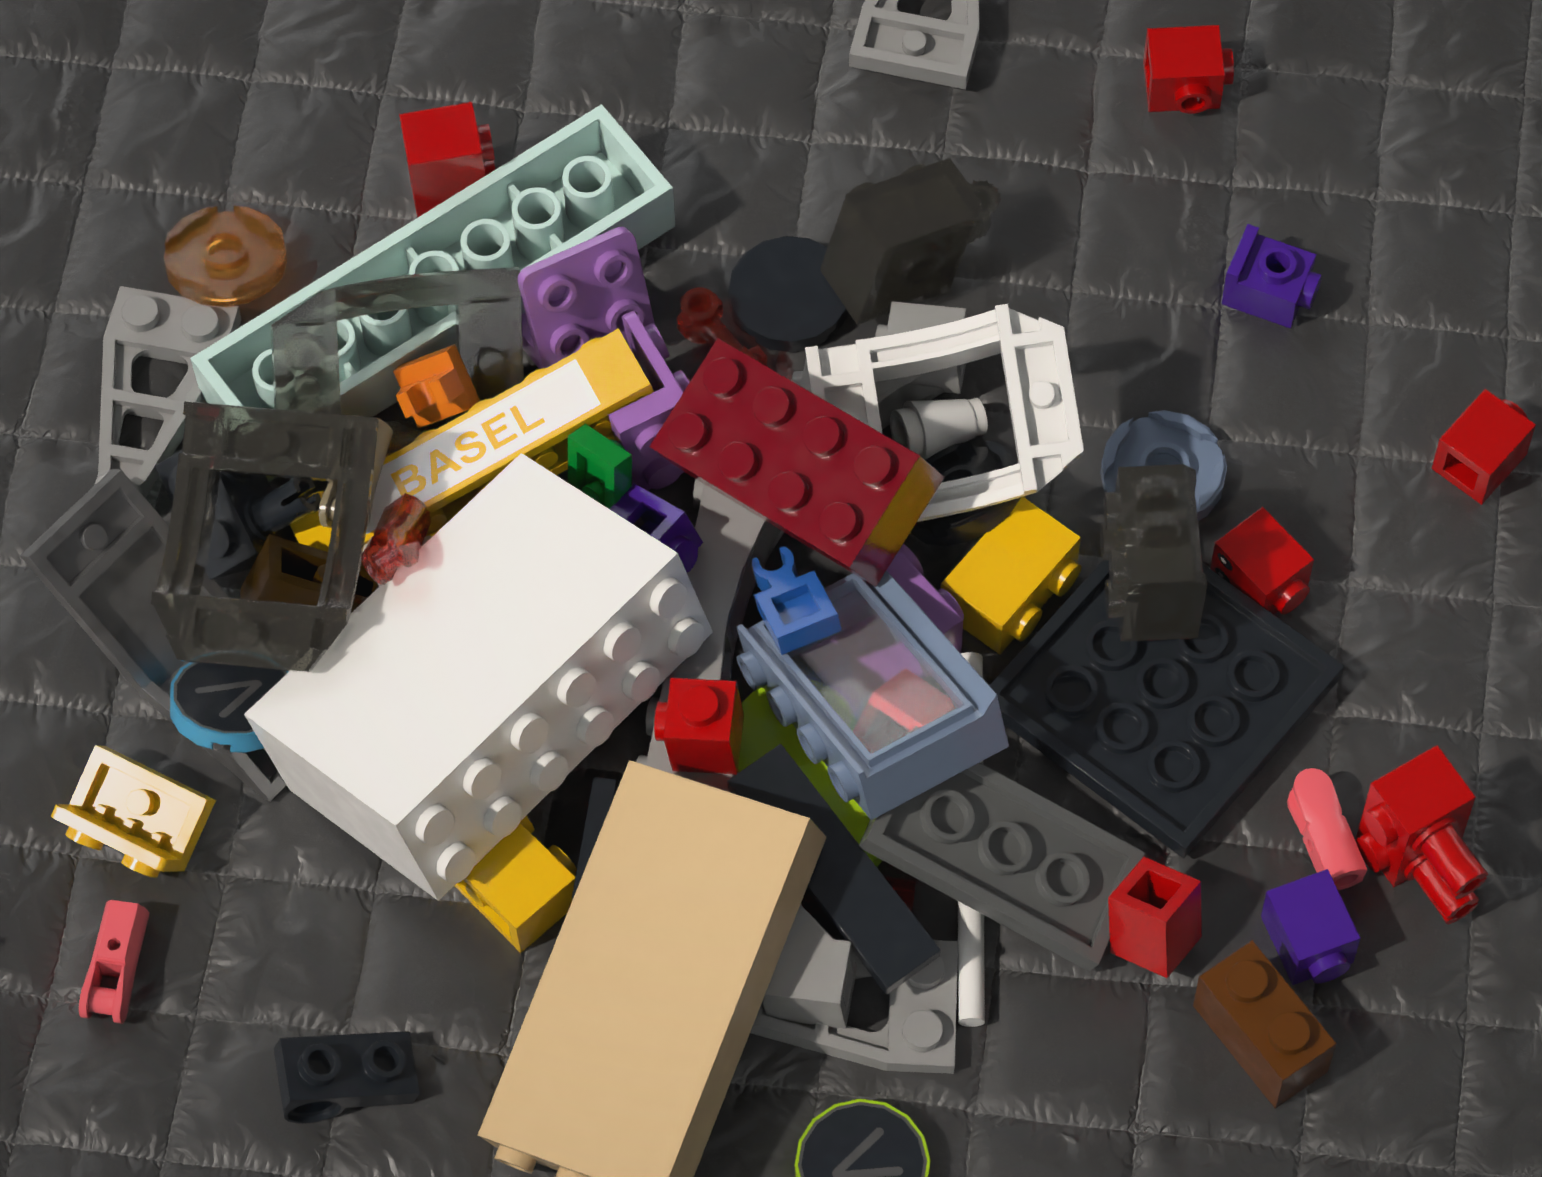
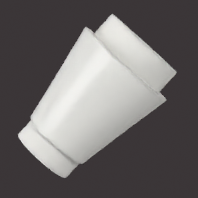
M978 398L969 400L906 401L903 408L893 410L890 416L892 440L920 455L924 460L954 444L964 443L975 438V436L984 435L988 428L986 411Z

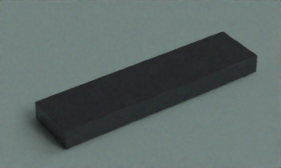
M782 744L776 746L727 781V788L731 793L808 817L825 834L826 840L806 891L845 941H851L853 952L886 995L940 957L941 949L865 851L858 847V842Z

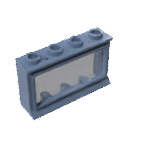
M887 570L876 587L855 574H851L824 588L838 613L842 631L784 655H781L764 621L748 629L743 624L736 626L744 653L737 656V662L749 686L753 690L762 687L766 691L769 705L780 724L784 727L790 724L794 725L797 729L800 744L808 758L814 764L823 761L827 766L829 777L839 796L845 802L854 799L871 820L1009 747L997 694Z

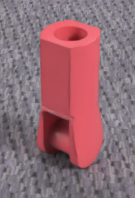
M1316 768L1301 771L1296 776L1293 788L1289 792L1287 805L1300 833L1303 835V842L1316 873L1328 869L1338 891L1362 882L1367 872V867L1346 817L1342 815V808L1332 780L1328 774Z
M117 900L106 902L93 957L80 994L79 1016L81 1018L89 1019L93 1013L111 1015L114 1023L123 1024L129 1011L135 972L150 912L140 904ZM102 976L119 978L117 989L100 987Z

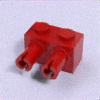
M1436 745L1371 782L1356 835V843L1368 867L1376 873L1382 871L1393 888L1406 880L1415 879L1443 917L1445 923L1449 925L1462 919L1476 908L1479 898L1473 891L1486 881L1488 872L1462 839L1476 796L1439 746Z

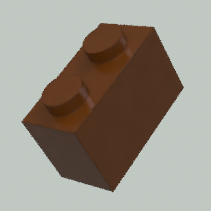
M1253 940L1199 976L1193 1007L1274 1108L1286 1102L1329 1071L1337 1043Z

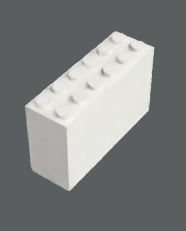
M521 453L244 715L290 791L439 901L457 883L464 880L470 874L473 867L498 842L511 834L517 828L520 821L547 794L557 789L563 783L566 776L595 747L603 744L609 738L612 731L641 702L649 699L657 687L686 658L695 654L713 631L677 552Z

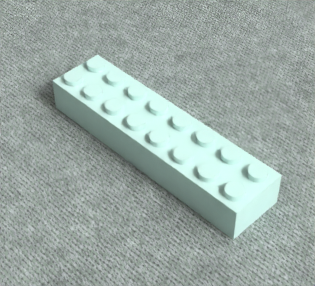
M601 104L191 357L198 388L202 392L203 399L229 432L243 429L246 433L260 425L263 420L270 416L277 417L285 424L288 430L274 439L278 442L286 436H291L294 447L289 454L281 456L262 467L270 482L345 435L353 415L373 417L396 403L398 400L395 395L400 390V386L393 371L401 364L454 344L462 360L512 330L510 319L525 313L517 281L519 273L525 267L617 227L623 226L629 229L635 236L638 250L674 228L673 187Z

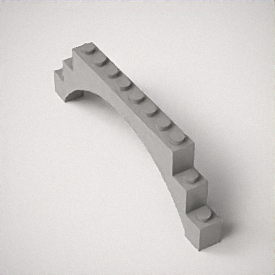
M892 301L888 325L879 324L875 337L909 332L967 318L966 308ZM805 359L803 371H794L791 381L811 392L807 360ZM966 363L924 374L875 382L882 430L890 425L892 411L903 408L906 401L931 400L944 392L961 394ZM695 479L693 504L695 509H699L694 528L702 539L703 544L698 548L697 561L687 575L713 633L702 643L695 654L686 658L663 681L660 698H650L646 714V734L652 736L648 756L639 755L636 762L730 792L727 788V781L734 777L732 774L672 771L664 741H656L654 722L658 701L668 702L670 678L731 681L733 656L739 636L736 626L742 624L749 599L757 584L752 569V559L757 557L761 567L764 569L771 552L784 532ZM801 904L762 1001L766 1016L788 1022L812 1025L817 1023L846 1029L857 971L851 941L833 939Z

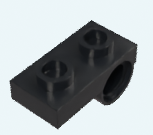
M409 1031L280 1038L274 1047L283 1114L288 1122L298 1124L321 1122L339 1115L348 1107L413 1104L420 1094Z

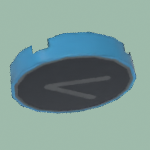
M220 651L197 657L180 668L171 682L170 718L179 733L196 745L212 750L213 742L220 745H230V752L247 753L264 748L244 714L276 685L289 670L272 658L248 651Z

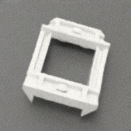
M1008 304L996 305L994 310L942 325L893 335L855 340L856 344L818 349V346L805 347L811 393L882 433L875 382L938 371L1001 353L1018 464L979 475L942 482L917 522L964 513L1037 493L1084 454L1064 327L1041 317L1038 320L1010 309Z

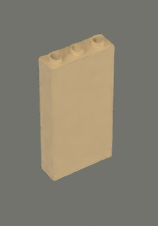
M629 760L479 1130V1137L498 1148L494 1157L495 1160L532 1174L536 1163L557 1170L555 1177H694L826 840L825 834L810 818Z

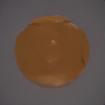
M215 206L200 209L182 218L168 233L164 244V264L169 283L182 296L201 305L228 307L250 303L269 293L283 278L287 264V253L282 230L268 215L242 206H233L234 212H218V208Z

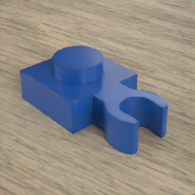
M783 546L779 548L783 566L777 570L767 571L761 567L757 557L752 559L755 580L758 588L762 591L754 595L757 608L781 655L842 631L838 613L815 571L798 577L794 556L787 547Z

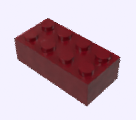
M717 338L649 446L680 470L875 587L945 478L920 455Z

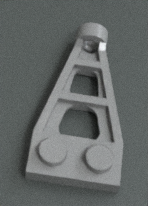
M865 0L849 53V67L966 90L979 41V0H951L952 13L947 20L900 12L897 9L900 0Z
M120 286L103 337L99 464L95 484L111 469H120L145 498L147 497L159 478L155 465L174 454L206 403L201 390L198 388L190 358L239 328L242 320L239 306ZM139 356L188 365V371L176 391L167 398L136 393L132 389V366ZM126 414L164 420L154 444L149 450L119 445L123 418Z
M934 940L941 949L940 957L889 993L888 1022L879 1031L867 1032L850 1026H846V1029L817 1023L812 1025L788 1022L766 1016L762 1002L750 1033L885 1071L954 1074L958 941ZM854 953L857 964L855 979L870 977L871 974Z

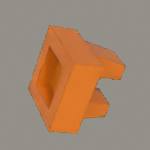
M455 344L403 363L393 371L400 386V390L395 396L405 418L413 416L418 428L467 411L480 401Z

